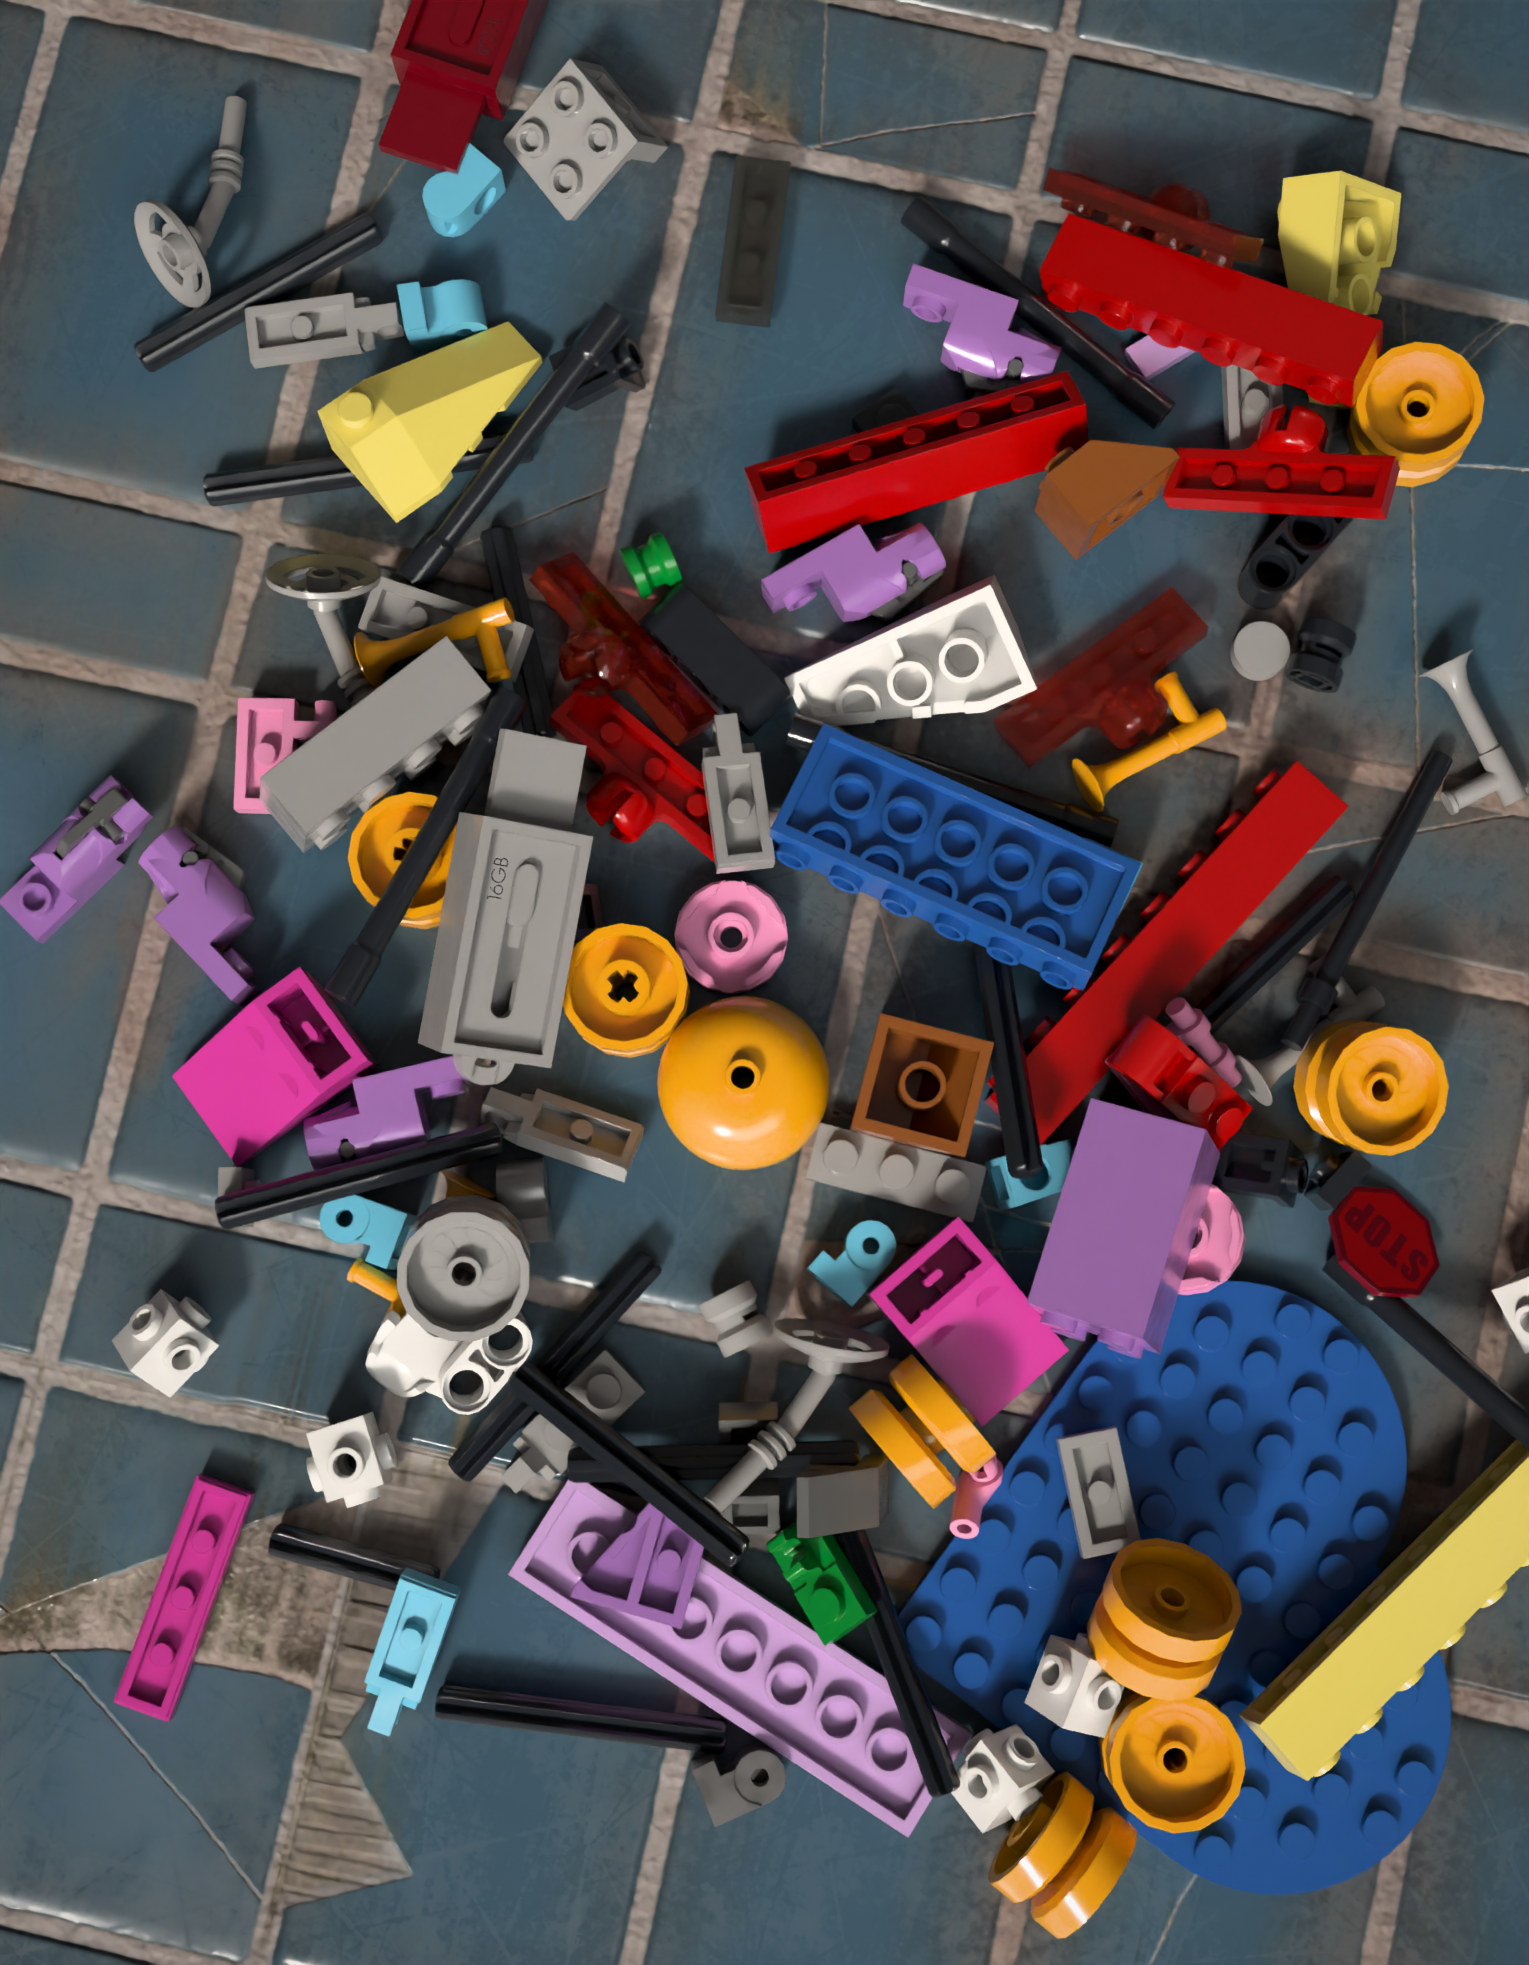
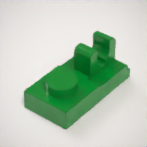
M796 1520L766 1543L769 1552L774 1555L783 1571L784 1578L792 1586L795 1592L794 1595L824 1646L838 1641L878 1612L833 1534L813 1538H797Z

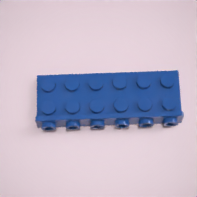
M823 723L770 829L775 857L784 865L801 871L806 870V868L827 876L828 881L841 891L850 894H858L859 891L880 900V904L887 911L897 916L909 918L914 915L932 923L933 928L942 936L960 942L967 939L987 948V953L997 961L1008 965H1018V963H1021L1040 972V976L1044 981L1061 989H1071L1074 987L1084 990L1141 863L825 723Z

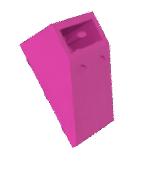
M298 967L248 1004L178 1069L172 1077L237 1167H242L301 1124L305 1118H309L353 1085V1079L365 1077L379 1065L314 975Z
M959 1216L952 1218L867 1293L934 1373L960 1400L981 1427L1069 1351L1056 1333L1051 1331L1050 1326L1040 1323V1313L1027 1304L1028 1298Z

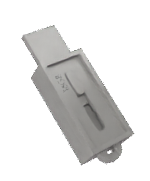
M502 728L499 731L484 816L459 812L418 1043L440 1053L453 1054V1063L457 1072L468 1081L479 1085H492L504 1081L512 1072L515 1063L545 1068L552 1067L593 836L571 832L587 746ZM478 1058L491 1060V1065L479 1066L475 1064V1061Z

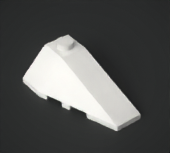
M995 574L927 605L784 677L801 714L836 726L874 723L876 720L912 717L913 719L932 717V715L965 712V714L986 712L1038 688L1018 626Z

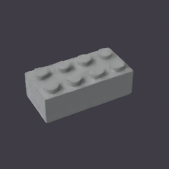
M445 636L260 777V801L303 853L315 844L322 851L337 841L348 830L345 824L351 819L352 815L360 809L365 813L384 798L391 797L393 793L390 790L401 777L406 775L410 781H413L426 772L437 761L435 755L442 749L445 743L450 740L456 747L471 737L475 726L485 711L484 706L491 689L450 639Z

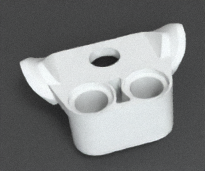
M467 1262L458 1263L454 1267L457 1270L465 1266L471 1273L475 1272V1268ZM391 1310L384 1318L368 1349L365 1365L367 1371L377 1382L398 1396L414 1397L426 1391L442 1398L450 1410L458 1414L469 1415L479 1412L487 1406L507 1383L512 1373L516 1372L525 1362L531 1352L533 1340L521 1311L507 1324L516 1327L520 1331L519 1340L511 1349L502 1351L496 1350L489 1345V1336L477 1341H448L426 1332L407 1312L400 1318L398 1313ZM462 1370H473L482 1378L478 1389L468 1395L457 1394L449 1387L452 1377Z

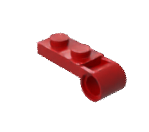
M1146 1014L1140 1017L1107 1060L1115 1070L1145 1091L1178 1122L1206 1129L1219 1151L1229 1138L1237 1133L1242 1122L1253 1109L1178 1037Z

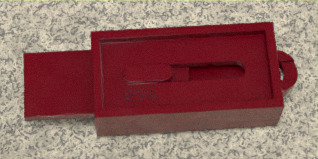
M411 0L390 54L399 80L400 89L378 144L380 151L442 172L448 171L458 174L482 114L503 121L548 0Z

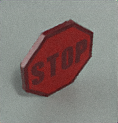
M1354 1186L1328 1216L1338 1263L1373 1296L1416 1298L1422 1293L1440 1267L1429 1220L1393 1188Z

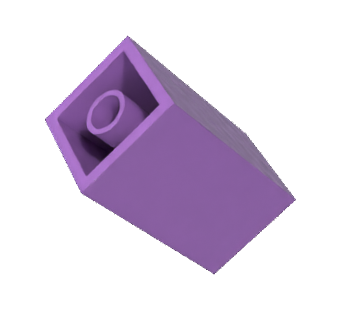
M1090 1099L1027 1300V1304L1042 1314L1040 1323L1050 1326L1051 1331L1080 1341H1085L1087 1332L1098 1335V1341L1108 1344V1349L1141 1359L1144 1349L1158 1354L1161 1353L1180 1285L1220 1158V1152L1206 1129L1097 1099Z

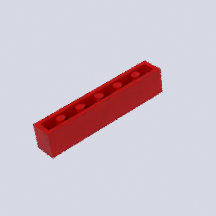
M1068 213L1039 269L1045 298L1061 310L1076 312L1078 309L1098 316L1103 323L1114 329L1126 330L1129 327L1148 334L1155 342L1168 348L1182 346L1199 352L1207 361L1215 365L1228 367L1232 364L1252 371L1257 378L1268 384L1278 386L1286 383L1305 390L1310 397L1324 404L1332 405L1339 402L1353 407L1382 350V320Z
M1064 371L744 467L755 519L767 550L770 554L786 548H793L839 532H846L858 524L863 526L892 516H899L912 510L945 500H952L965 494L1045 471V466L1063 449L1071 446L1077 451L1089 441L1086 403L1068 371Z

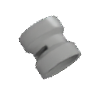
M750 1280L698 1305L705 1320L713 1323L719 1333L717 1344L724 1358L773 1334V1326L768 1316L760 1314L755 1304L757 1293Z

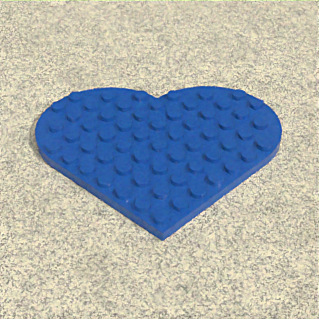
M1225 1281L1209 1292L1186 1296L1178 1294L1160 1354L1144 1349L1141 1359L1130 1357L1108 1349V1344L1098 1341V1336L1003 1464L1002 1483L982 1508L978 1535L974 1538L964 1539L953 1534L900 1607L897 1615L915 1663L919 1668L1001 1730L1017 1724L1024 1734L1037 1745L1041 1755L1057 1773H1070L1091 1790L1094 1795V1801L1104 1808H1113L1134 1825L1140 1836L1190 1872L1235 1890L1272 1895L1306 1893L1342 1883L1370 1869L1388 1856L1420 1821L1432 1801L1448 1756L1451 1735L1449 1683L1444 1662L1438 1650L1423 1665L1425 1672L1419 1681L1407 1690L1397 1691L1381 1707L1383 1714L1379 1721L1369 1730L1361 1734H1355L1339 1750L1341 1756L1338 1762L1325 1774L1318 1777L1313 1776L1309 1781L1287 1771L1239 1716L1383 1572L1375 1564L1385 1550L1397 1524L1406 1484L1407 1452L1404 1428L1391 1387L1367 1348L1347 1327L1314 1303L1293 1293L1252 1282ZM1111 1426L1116 1427L1141 1540L1160 1538L1184 1543L1208 1555L1228 1573L1239 1591L1242 1613L1208 1687L1201 1691V1693L1210 1699L1232 1723L1242 1741L1246 1769L1239 1796L1222 1818L1201 1830L1170 1833L1147 1826L1126 1809L1105 1775L1100 1761L1099 1737L1063 1729L1024 1703L1050 1635L1075 1641L1078 1633L1087 1634V1623L1103 1591V1584L1110 1567L1118 1552L1086 1559L1081 1557L1056 1443L1057 1437ZM1124 1687L1123 1692L1127 1691L1129 1688ZM1179 1748L1169 1749L1164 1754V1757L1169 1755L1175 1758L1179 1753Z

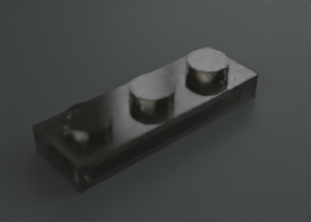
M736 155L715 311L717 322L771 327L791 173V162Z

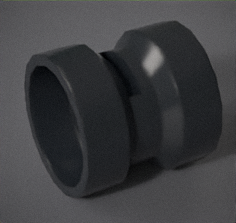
M1317 617L1306 618L1302 622L1297 636L1300 647L1298 652L1289 657L1284 674L1290 681L1304 688L1317 692L1334 693L1339 689L1344 676L1341 668L1343 659L1352 654L1357 641V635L1348 627L1335 621Z

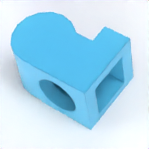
M469 143L458 174L448 171L435 174L427 181L423 188L422 198L432 228L440 235L452 238L462 236L468 232L506 192L502 170Z
M464 279L450 280L437 286L421 288L419 281L397 284L404 330L413 353L446 347L488 329L481 287L474 281Z
M1072 1138L1049 1145H1040L1044 1167L1034 1178H1012L1008 1172L1006 1155L985 1162L999 1211L1014 1208L1061 1192L1075 1150Z
M352 1195L326 1202L321 1209L319 1221L321 1229L327 1238L336 1243L351 1245L364 1243L369 1245L370 1249L365 1259L366 1262L384 1269L397 1270V1263L403 1243L417 1216L364 1196Z
M867 1220L860 1222L846 1235L843 1251L835 1260L823 1250L806 1270L850 1308L892 1261L897 1245L895 1236L888 1226L879 1221Z

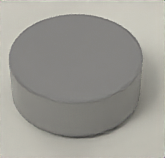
M1265 621L1253 622L1242 628L1233 640L1230 649V657L1234 668L1243 677L1254 681L1268 680L1277 675L1287 663L1290 655V644L1286 634L1277 625Z

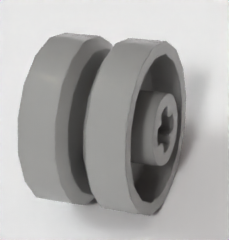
M454 1195L431 1204L413 1221L403 1243L397 1263V1291L407 1314L426 1332L448 1341H477L500 1332L519 1314L529 1291L531 1246L521 1222L504 1205L480 1195ZM467 1262L475 1268V1272L471 1273L465 1266L457 1270L454 1267L458 1263Z

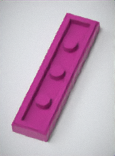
M202 1473L196 1476L114 1698V1703L166 1722L174 1718L255 1492Z

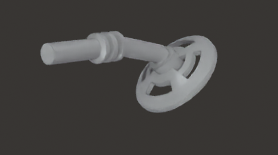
M229 96L225 100L219 147L211 155L210 174L208 175V185L211 189L194 227L186 226L171 209L154 199H148L138 204L134 213L137 238L151 269L167 291L179 302L190 308H198L209 300L211 284L204 257L207 255V249L211 247L233 195L241 190L245 160L240 155L247 102L238 96ZM156 213L166 221V224L162 227V232L155 230L154 221ZM202 272V286L199 289L197 274Z
M341 554L300 555L280 560L269 566L265 576L266 583L271 589L292 598L306 600L307 606L313 609L341 677L338 680V685L340 688H347L344 695L347 699H353L350 705L351 707L355 706L377 688H373L364 676L337 609L342 606V600L359 596L376 588L381 581L380 569L368 560ZM306 574V578H302L297 582L289 579L297 575ZM350 575L356 576L360 578V580L357 581L354 577Z
M785 1318L775 1321L773 1333L787 1345L809 1355L808 1367L813 1369V1371L778 1422L770 1421L766 1425L767 1431L761 1430L757 1434L758 1441L753 1439L748 1443L750 1451L703 1497L705 1503L721 1515L766 1468L773 1470L777 1466L776 1459L783 1460L787 1456L785 1450L792 1451L796 1447L795 1437L835 1381L836 1374L843 1372L844 1363L868 1362L883 1358L889 1353L890 1345L888 1342L866 1331L826 1321L802 1318ZM848 1345L857 1347L864 1351H856L855 1349L848 1347Z

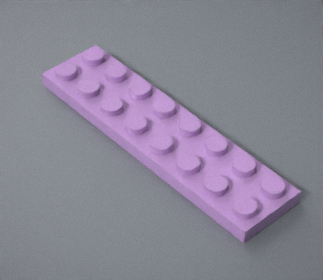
M568 1479L508 1575L889 1826L909 1837L933 1797L928 1793L885 1674L837 1642L824 1646L814 1627L703 1555L681 1629L570 1597L574 1585L639 1513L593 1483H573ZM932 1705L954 1764L971 1736V1731Z

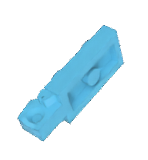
M407 1567L402 1572L364 1683H367L366 1692L378 1696L367 1727L368 1729L390 1736L394 1724L398 1722L403 1706L416 1710V1707L425 1695L461 1587Z

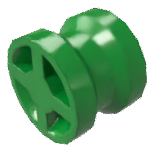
M660 530L650 534L647 542L636 547L628 544L619 548L626 570L641 600L652 596L654 589L663 584L673 587L683 582L673 553Z

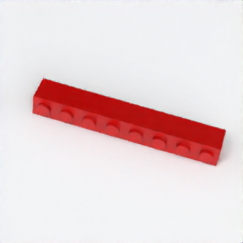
M1296 761L1284 774L1275 767L1252 791L1260 799L1247 814H1244L1237 808L1215 832L1223 841L1213 852L1207 856L1200 849L1177 873L1185 882L1171 898L1161 891L1139 915L1147 923L1139 933L1131 939L1124 932L1102 955L1101 958L1109 965L1097 979L1093 981L1089 978L1084 990L1073 987L1063 998L1071 1006L1056 1023L1047 1016L1027 1037L1025 1042L1032 1050L1026 1055L1040 1145L1044 1143L1110 1070L1105 1060L1115 1051L1140 1017L1146 1014L1155 1020L1164 1011L1168 1003L1184 989L1349 807L1301 763ZM992 1076L986 1084L994 1091L984 1102L999 1115L994 1077Z

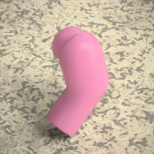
M996 1455L977 1472L963 1471L957 1479L950 1520V1531L957 1537L970 1539L979 1533L982 1508L1002 1483L1003 1465Z

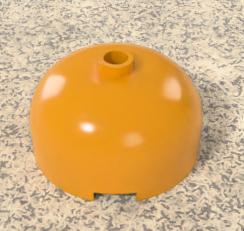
M752 996L728 997L697 1009L675 1029L660 1059L657 1077L658 1097L668 1126L679 1141L693 1154L710 1164L732 1170L759 1169L786 1160L799 1151L813 1136L823 1119L828 1104L830 1072L828 1061L819 1039L808 1024L796 1013L777 1002ZM747 1067L754 1073V1082L750 1087L741 1089L732 1083L731 1076L737 1068Z

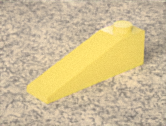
M1343 171L1283 178L1282 197L1277 211L1279 221L1278 238L1288 288L1367 316L1378 314L1382 296L1377 291L1375 292L1381 268L1391 267L1395 255L1401 193ZM1308 395L1309 402L1339 410L1350 409V406L1339 402L1332 405L1324 404Z
M508 321L366 378L317 412L332 450L397 523L444 490L453 478L452 469L467 450L473 452L483 440L482 431L497 412L505 411L543 362L541 355Z

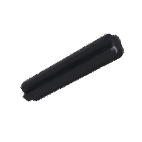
M285 1523L279 1524L274 1528L268 1547V1553L271 1556L394 1591L406 1567L440 1579L441 1570L436 1566Z

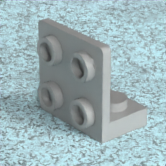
M572 58L566 62L504 138L506 147L564 219L569 221L577 220L627 161L634 159L655 163L668 148V145L602 65Z

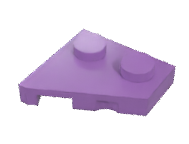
M648 1503L574 1585L570 1597L681 1629L704 1547Z

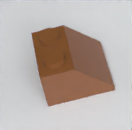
M1092 439L1077 451L1069 446L1059 452L1045 466L1047 474L1038 486L1041 491L1034 512L1074 560L1077 561L1162 494L1180 456L1173 448Z
M880 1013L849 1130L912 1147L965 1157L994 1042Z

